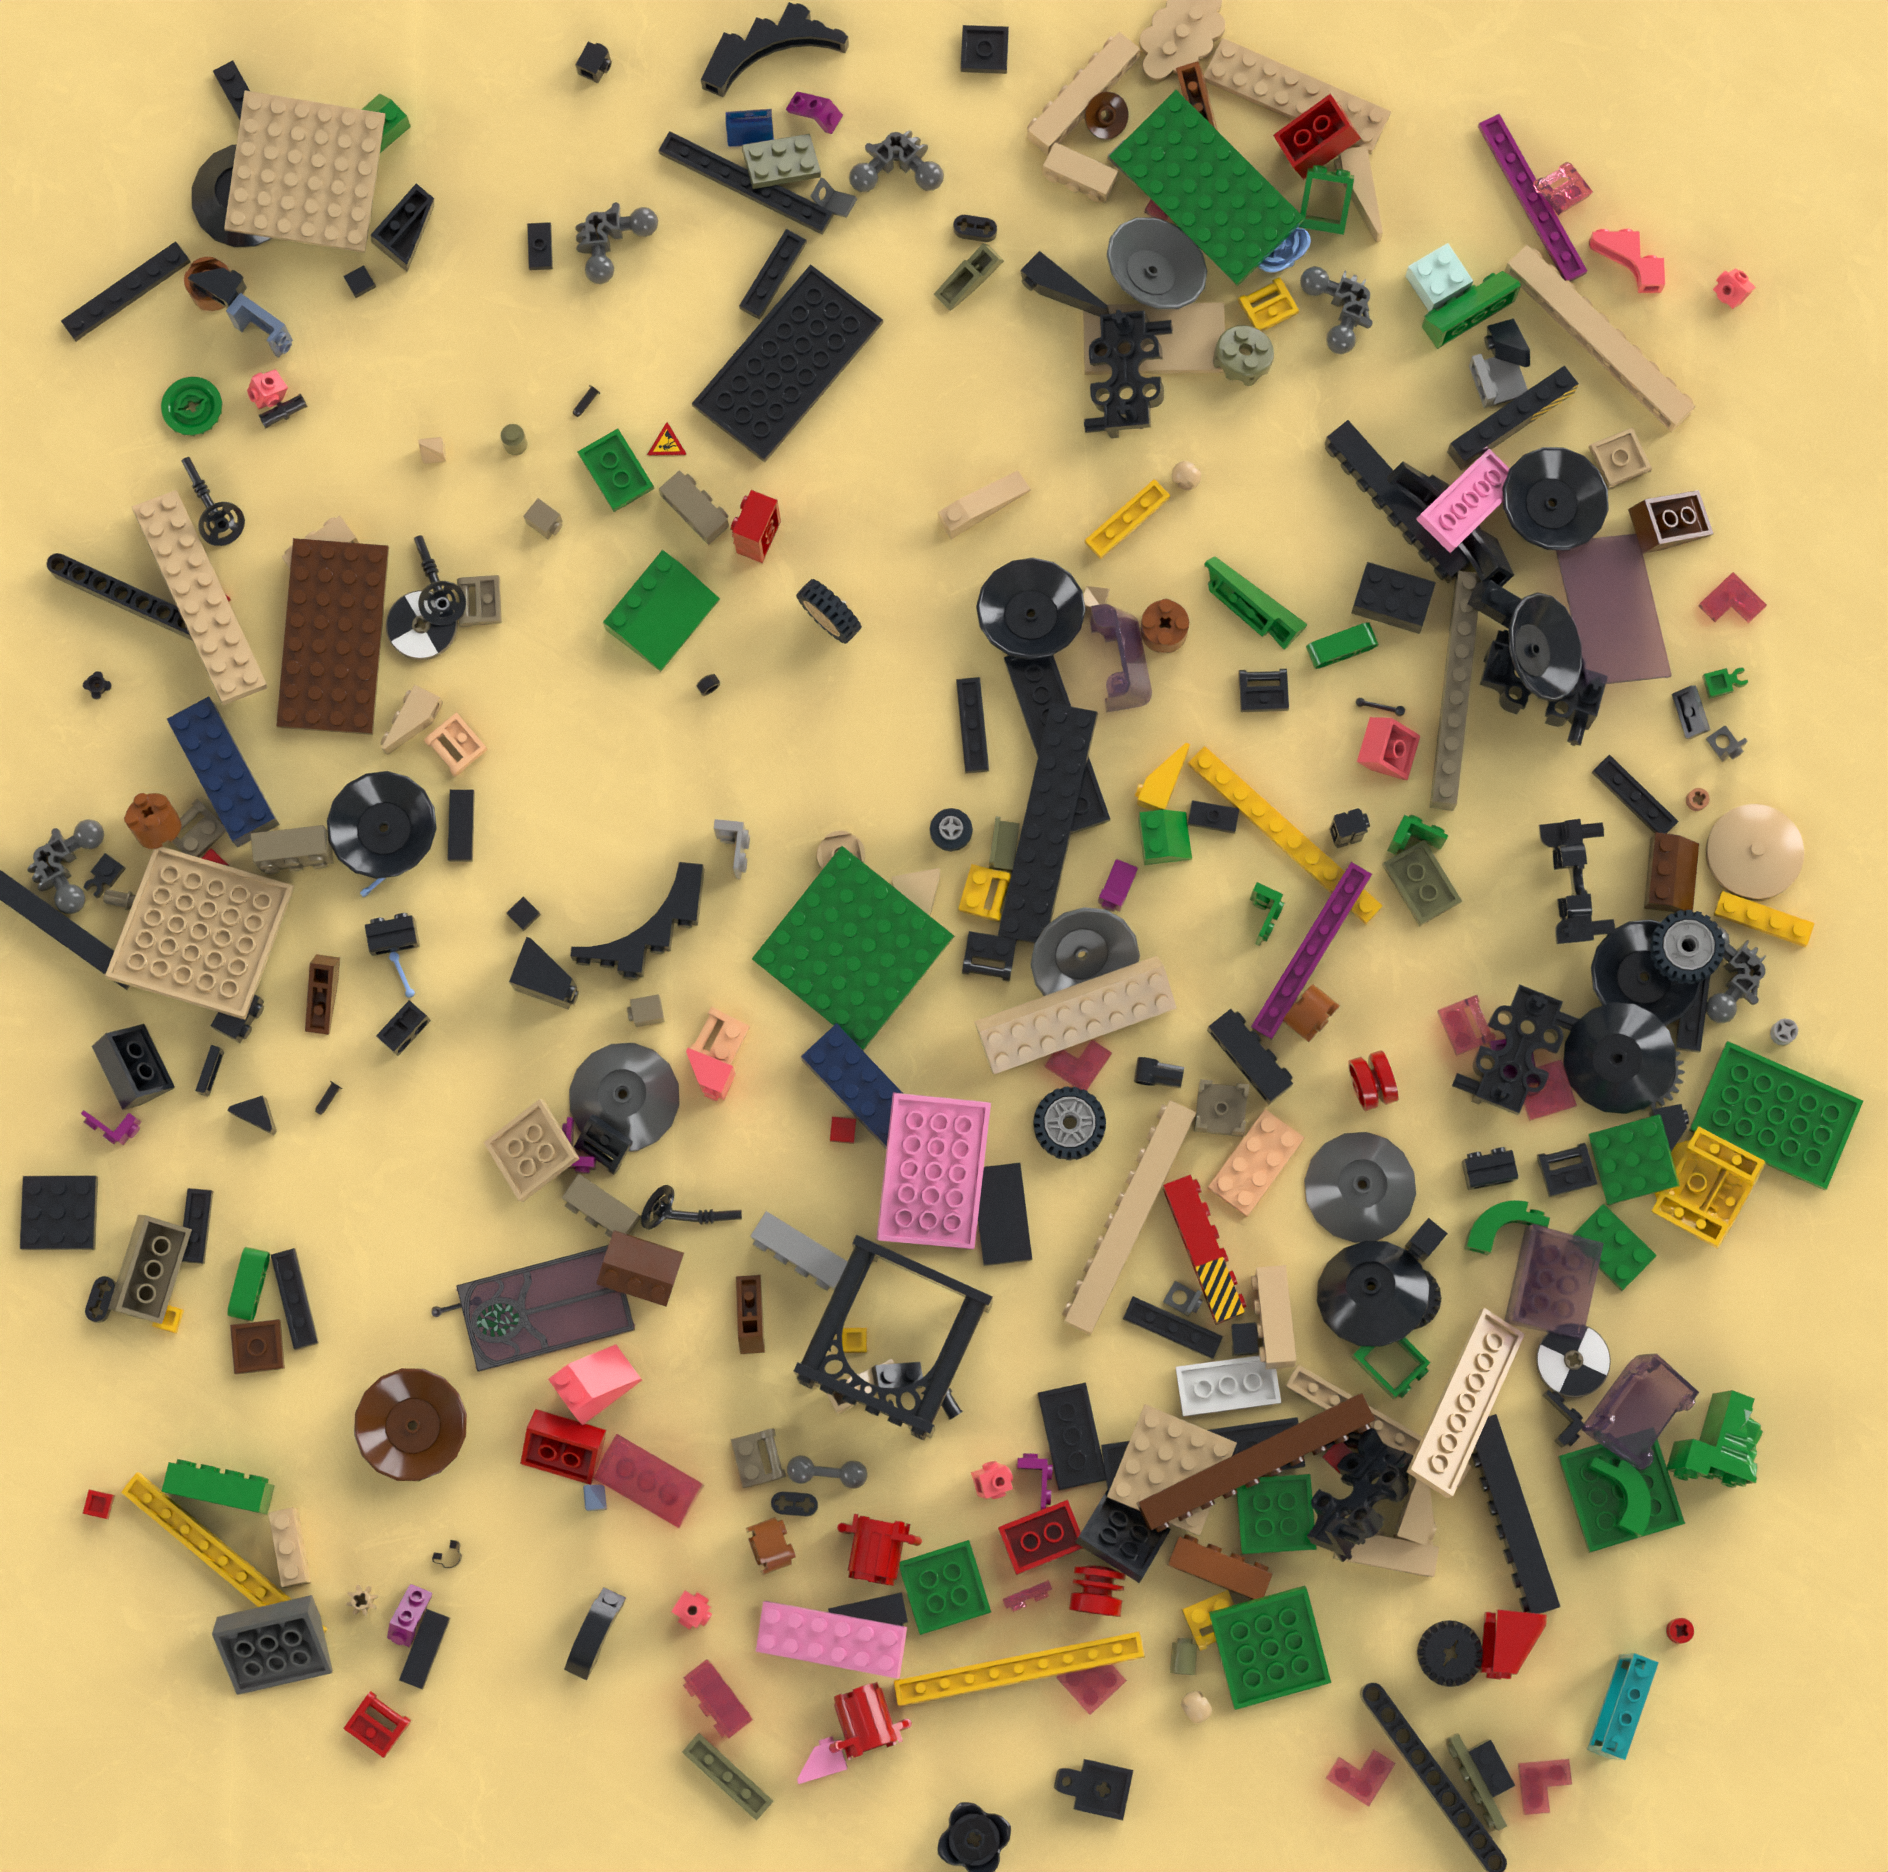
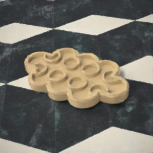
M1167 0L1166 8L1157 10L1154 13L1152 26L1146 28L1141 33L1139 44L1141 51L1146 55L1143 61V72L1149 80L1154 82L1164 81L1172 73L1177 75V67L1207 58L1211 54L1213 41L1222 37L1225 31V20L1218 13L1222 0Z

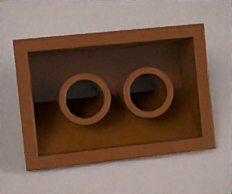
M1654 833L1650 839L1644 909L1667 912L1692 910L1693 912L1699 843L1680 835Z
M614 1230L596 1284L667 1307L684 1252Z

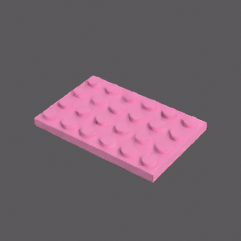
M893 1093L877 1240L967 1249L975 1248L991 1108L990 1102Z

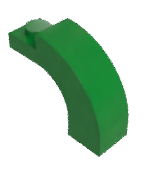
M1513 1200L1496 1204L1487 1209L1473 1223L1468 1232L1464 1249L1489 1255L1495 1235L1500 1227L1510 1223H1519L1545 1230L1548 1228L1550 1217L1544 1216L1545 1213L1539 1210L1530 1209V1212H1527L1528 1202Z
M1602 1455L1599 1458H1591L1587 1467L1613 1480L1623 1493L1624 1507L1615 1526L1637 1537L1642 1536L1651 1513L1650 1493L1643 1477L1631 1464L1623 1459L1618 1460L1616 1466H1613V1461Z

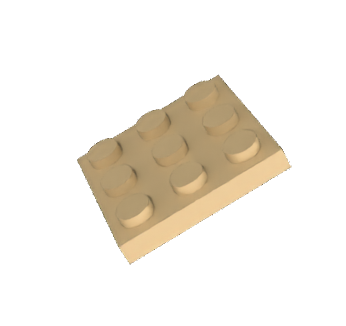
M541 1099L484 1142L518 1201L521 1202L527 1200L579 1160L578 1155L545 1101Z

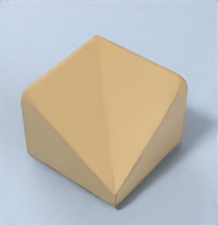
M441 437L418 440L423 463L446 462L445 444Z
M1086 586L1083 595L1086 611L1103 615L1110 589Z

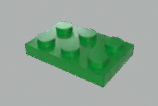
M618 428L577 451L613 512L654 489V485Z
M1604 1203L1569 1238L1621 1291L1657 1256Z

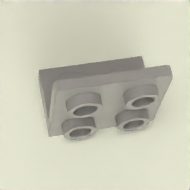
M1482 354L1472 356L1469 368L1484 408L1514 400L1528 390L1519 365L1496 359L1495 357L1483 360Z
M715 819L714 832L716 838L726 844H734L736 841L733 870L735 877L741 879L742 872L746 873L747 858L744 849H749V830L745 829L744 822Z

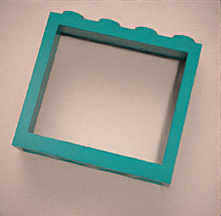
M1636 1653L1619 1655L1587 1748L1588 1751L1609 1759L1626 1760L1659 1662ZM1623 1660L1630 1662L1628 1670L1621 1668ZM1595 1741L1603 1742L1602 1746H1594Z

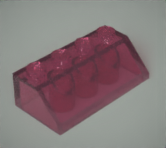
M616 1434L604 1454L594 1477L595 1480L677 1528H680L704 1487L703 1483L619 1434Z

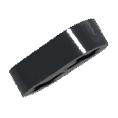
M960 215L953 223L955 235L962 239L990 242L997 235V225L995 221L989 218ZM963 222L967 223L965 231H961L960 227ZM985 226H990L991 231L988 234H984L982 230L985 229Z
M102 1276L96 1279L85 1308V1314L89 1320L95 1323L104 1322L110 1314L111 1310L108 1307L116 1286V1282L113 1279ZM106 1281H108V1286L111 1287V1290L105 1291L103 1298H101L103 1290L99 1289L101 1284L105 1285ZM102 1301L100 1309L103 1310V1314L97 1315L94 1318L95 1314L91 1311L93 1308H97L99 1302Z
M778 1492L771 1499V1507L777 1514L808 1517L816 1513L818 1501L813 1495L807 1493ZM781 1496H785V1500L793 1502V1506H785L784 1510H780L779 1506L775 1505V1502L780 1500ZM805 1498H810V1502L814 1503V1508H809V1512H804V1508L797 1507L796 1502L803 1503Z

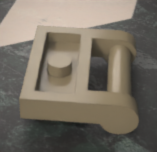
M499 575L458 578L457 585L462 589L466 598V608L459 618V626L470 627L472 625L502 623ZM475 586L477 615L470 616L469 587Z
M196 799L192 803L193 806L180 818L182 823L181 830L199 813L204 818L181 839L176 837L172 843L182 853L199 858L227 831L224 825Z
M774 1428L731 1439L743 1488L786 1477L785 1470L781 1468L774 1436H776ZM763 1439L772 1472L765 1474L757 1442Z

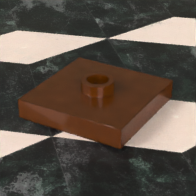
M280 1319L230 1325L235 1375L285 1369Z

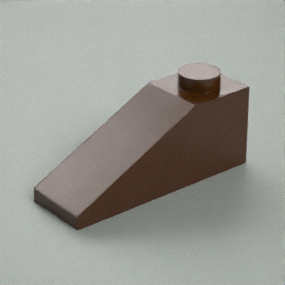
M316 954L310 962L305 1032L330 1034L339 980L340 957Z
M761 1275L736 1276L740 1354L765 1353Z

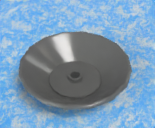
M1155 217L1134 218L1120 224L1109 238L1107 259L1111 274L1122 290L1139 303L1156 309H1180L1195 302L1205 289L1208 271L1203 253L1175 224Z
M1083 907L1063 913L1044 928L1034 944L1030 965L1036 987L1043 996L1138 963L1140 952L1136 935L1124 919L1106 909ZM1085 951L1083 957H1078L1080 952Z
M636 1043L610 1044L591 1053L577 1068L569 1089L570 1112L579 1131L582 1132L588 1119L594 1114L633 1141L628 1151H638L657 1142L672 1126L680 1105L679 1083L670 1064L653 1049ZM620 1091L627 1092V1096L624 1099L619 1098Z
M1368 1132L1344 1133L1326 1142L1311 1159L1304 1180L1306 1202L1315 1220L1333 1236L1354 1243L1378 1241L1397 1231L1410 1215L1416 1197L1414 1171L1404 1152L1387 1138ZM1359 1181H1364L1366 1183L1365 1189H1360L1358 1187Z

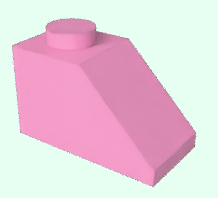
M833 1736L818 1740L819 1746L814 1747L797 1779L798 1784L848 1769L843 1750L837 1753H831L829 1750L830 1744L836 1742Z

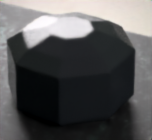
M710 674L703 677L696 687L702 696H706L720 686V681L715 674Z

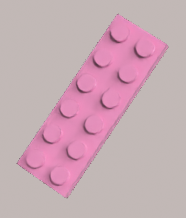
M1488 449L1416 520L1451 553L1503 502L1502 487L1510 468Z
M763 1601L756 1652L900 1678L907 1627Z

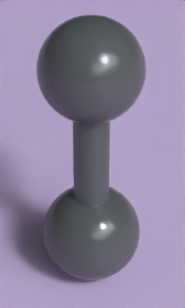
M800 1455L792 1458L787 1466L789 1478L798 1484L807 1483L813 1476L840 1478L844 1486L856 1489L864 1485L867 1480V1469L859 1461H848L841 1468L814 1466L810 1458Z

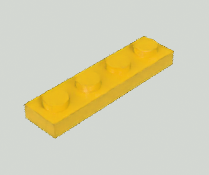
M1153 479L1087 537L1084 543L1102 559L1168 501L1170 494Z
M1724 891L1720 893L1713 914L1714 916L1803 947L1808 945L1815 924Z

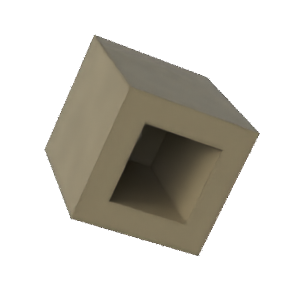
M539 498L523 516L526 524L547 539L552 534L556 535L562 528L563 521L561 515Z
M659 994L630 999L631 1007H627L629 1021H634L636 1027L665 1022Z

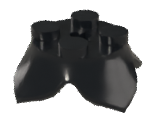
M960 1802L952 1810L949 1816L948 1829L942 1833L939 1839L938 1855L947 1864L963 1866L968 1872H994L1000 1862V1852L1007 1846L1010 1840L1011 1825L1002 1816L995 1813H986L975 1803ZM971 1832L981 1835L982 1840L978 1841L980 1845L974 1847L973 1843L968 1844L967 1838H970L969 1834Z

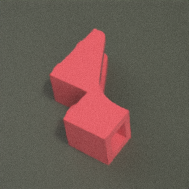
M1599 229L1592 232L1589 239V247L1593 251L1627 267L1636 279L1638 293L1662 292L1665 286L1664 258H1657L1655 255L1641 258L1639 231L1622 229L1609 232L1608 229Z

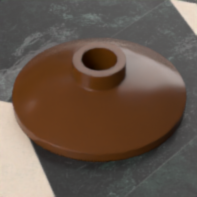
M1098 93L1086 106V126L1098 138L1111 139L1118 136L1125 129L1128 122L1129 112L1127 104L1116 93ZM1102 111L1106 112V117L1104 119L1101 118Z

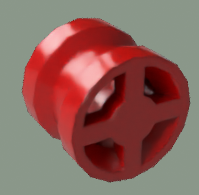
M1676 1618L1668 1623L1666 1634L1670 1641L1674 1643H1686L1693 1638L1694 1627L1689 1620Z

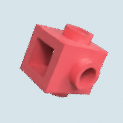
M1735 268L1730 272L1724 271L1716 279L1718 284L1714 287L1713 291L1717 293V297L1721 302L1728 304L1734 309L1741 305L1756 287L1749 281L1748 276L1743 271Z
M275 369L264 374L258 373L251 378L247 392L250 400L255 402L259 409L267 406L273 407L282 401L288 387Z
M997 1461L987 1462L982 1465V1469L971 1472L977 1496L998 1499L1005 1496L1006 1491L1013 1489L1011 1484L1013 1476L1010 1469L1006 1465L997 1463Z
M685 1590L671 1612L680 1617L678 1622L690 1630L692 1626L699 1628L700 1625L705 1626L712 1616V1613L709 1612L712 1607L707 1605L709 1599L696 1592L695 1595H692ZM693 1606L697 1608L695 1615L690 1614V1609Z

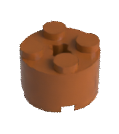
M214 257L196 259L184 275L185 288L193 302L201 310L216 311L225 307L192 287L188 280V277L195 273L225 268L230 271L226 264Z
M1167 598L1149 605L1143 613L1140 628L1144 644L1155 652L1170 653L1178 650L1186 641L1190 622L1187 612L1180 604ZM1161 624H1167L1169 625V629L1166 627L1160 628Z
M140 793L136 795L134 802L129 806L124 817L125 823L137 841L148 849L163 847L162 843L167 840L173 841L179 834L182 826L179 815L168 798L159 793Z
M1312 984L1301 995L1300 1000L1291 1007L1283 1021L1307 1042H1310L1318 1031L1320 1032L1329 1022L1327 1019L1338 1010L1340 1005L1320 988Z
M774 1517L746 1528L747 1533L752 1531L753 1537L749 1538V1543L757 1564H763L765 1568L761 1570L763 1575L792 1565L791 1559L796 1558L791 1543L787 1545L784 1538L787 1530L783 1520L777 1521Z

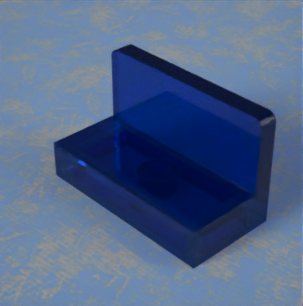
M772 109L726 112L728 146H742L774 140Z

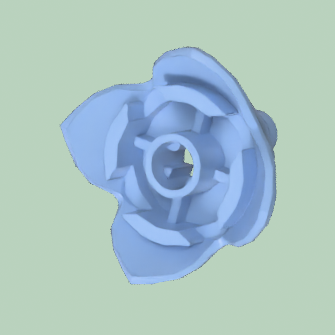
M1297 227L1258 267L1265 272H1278L1292 267L1295 261L1301 258L1310 246L1311 238L1308 232Z

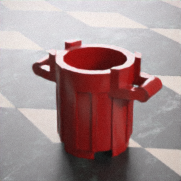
M854 1514L852 1526L846 1523H839L837 1526L839 1532L854 1534L847 1571H849L848 1578L856 1580L861 1579L872 1583L894 1586V1581L897 1580L903 1542L914 1546H919L922 1543V1539L919 1536L909 1534L911 1524L906 1523L905 1525V1522L895 1520L894 1523L870 1519V1517L866 1516L858 1517L859 1514Z
M878 1682L852 1689V1692L841 1693L833 1697L835 1701L834 1707L845 1740H838L830 1744L829 1750L831 1753H837L844 1749L848 1760H851L852 1756L853 1758L861 1756L863 1752L883 1745L887 1747L896 1745L897 1740L898 1743L903 1742L900 1731L906 1730L912 1725L911 1720L908 1718L893 1724L882 1688H879Z

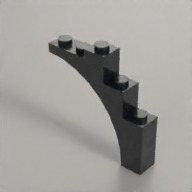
M789 2L778 25L770 19L756 17L745 40L737 34L731 33L730 35L724 32L701 78L702 89L724 97L731 84L746 68L767 55L788 48L813 46L846 53L849 47L848 36L842 30L830 29L818 20L811 21L810 10L806 6Z
M1403 461L1386 477L1389 484L1402 491L1424 510L1450 487L1448 483L1433 474L1429 477ZM1480 525L1458 545L1475 568L1482 582L1491 580L1503 587L1514 576L1498 539L1483 531Z
M679 862L676 878L668 897L657 913L642 927L628 936L611 943L591 947H571L570 956L572 960L582 966H590V963H600V967L614 968V965H618L617 971L619 975H623V978L627 980H637V977H644L647 949H650V952L655 954H665V951H671L674 923H677L678 927L692 928V925L698 926L705 871L703 864Z

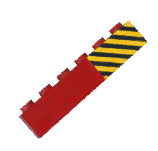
M1190 1174L1164 1184L1162 1187L1215 1325L1243 1315L1245 1313L1243 1308L1247 1307L1242 1293L1237 1294L1234 1285L1238 1284L1233 1270L1228 1271L1225 1262L1229 1261L1224 1247L1219 1248L1216 1239L1220 1238L1215 1224L1210 1225L1208 1216L1211 1214L1207 1203H1202L1199 1197V1193H1202L1198 1180H1193Z

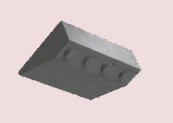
M312 1595L227 1614L216 1619L212 1636L237 1695L327 1675L333 1671L321 1617Z

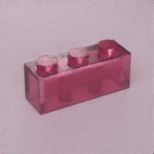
M706 1659L683 1677L686 1681L683 1685L691 1697L696 1694L702 1702L698 1705L706 1717L711 1715L717 1723L713 1726L722 1738L726 1735L730 1739L754 1720L709 1659Z

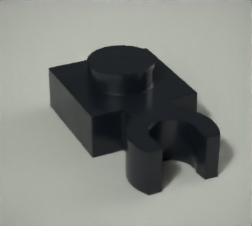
M104 853L90 871L95 875L94 879L86 881L83 888L88 891L92 886H97V890L93 895L99 898L103 894V886L107 884L112 887L126 868Z

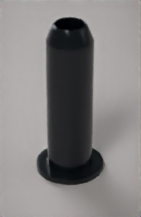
M589 385L590 389L574 408L573 414L576 417L582 415L597 394H601L593 386Z
M330 1081L331 1085L316 1106L315 1112L320 1115L326 1111L338 1090L343 1089Z

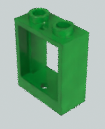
M1319 165L1308 168L1300 214L1305 220L1298 227L1344 235L1354 175H1350V171L1344 169H1337L1336 172L1327 171V167ZM1313 178L1347 184L1340 220L1306 215Z
M1406 1338L1397 1341V1343L1419 1365L1395 1389L1364 1359L1375 1347L1361 1346L1351 1356L1392 1399L1397 1396L1403 1398L1412 1389L1409 1384L1415 1378L1420 1381L1429 1372L1426 1367L1430 1362Z

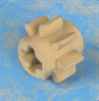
M356 1585L357 1592H348V1595L351 1596V1602H348L346 1605L355 1608L353 1611L354 1615H357L362 1610L364 1616H368L369 1608H377L373 1604V1599L378 1598V1595L370 1594L372 1587L368 1586L365 1591H362V1587ZM366 1595L365 1600L368 1601L367 1604H361L359 1607L358 1596Z

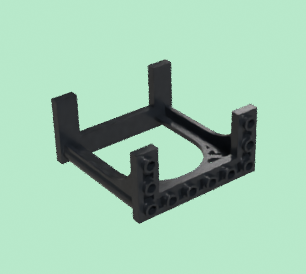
M856 1235L852 1243L853 1251L807 1351L801 1363L797 1362L793 1372L799 1384L812 1389L813 1386L820 1387L819 1390L832 1396L834 1392L843 1395L842 1400L856 1406L858 1402L866 1406L865 1411L875 1416H879V1413L889 1416L887 1421L901 1427L902 1423L908 1425L912 1436L925 1441L926 1437L931 1439L935 1432L933 1422L983 1312L989 1313L993 1296ZM878 1258L965 1297L934 1366L917 1382L900 1388H883L863 1380L850 1367L842 1346V1332L846 1318L872 1261L877 1262ZM832 1345L838 1349L837 1354L826 1356L828 1351L831 1352ZM833 1360L841 1361L843 1367L838 1373L829 1374L825 1371V1366L828 1362ZM844 1374H849L852 1377V1380L849 1383H846V1379H841L839 1381L836 1379L842 1377ZM861 1385L860 1390L854 1388ZM870 1386L872 1391L866 1393L865 1387ZM919 1386L925 1387V1390L921 1393L924 1395L922 1400L916 1391ZM905 1392L911 1393L915 1399V1406L911 1410L905 1409L901 1403V1396ZM876 1393H878L879 1399L874 1397ZM888 1394L896 1396L897 1407L894 1406L890 1399L887 1402L886 1396Z

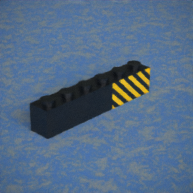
M1564 365L1451 442L1447 453L1460 470L1464 469L1479 459L1488 449L1492 450L1573 395L1579 383Z

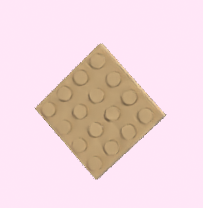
M1144 1405L1107 1498L1140 1511L1136 1504L1137 1502L1231 1457L1237 1443L1153 1407ZM1199 1506L1191 1510L1192 1516L1182 1521H1179L1177 1517L1169 1521V1523L1200 1536L1211 1507L1202 1510Z

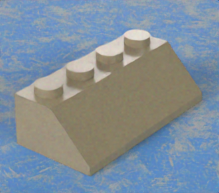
M138 1215L108 1309L162 1324L192 1229L147 1215Z

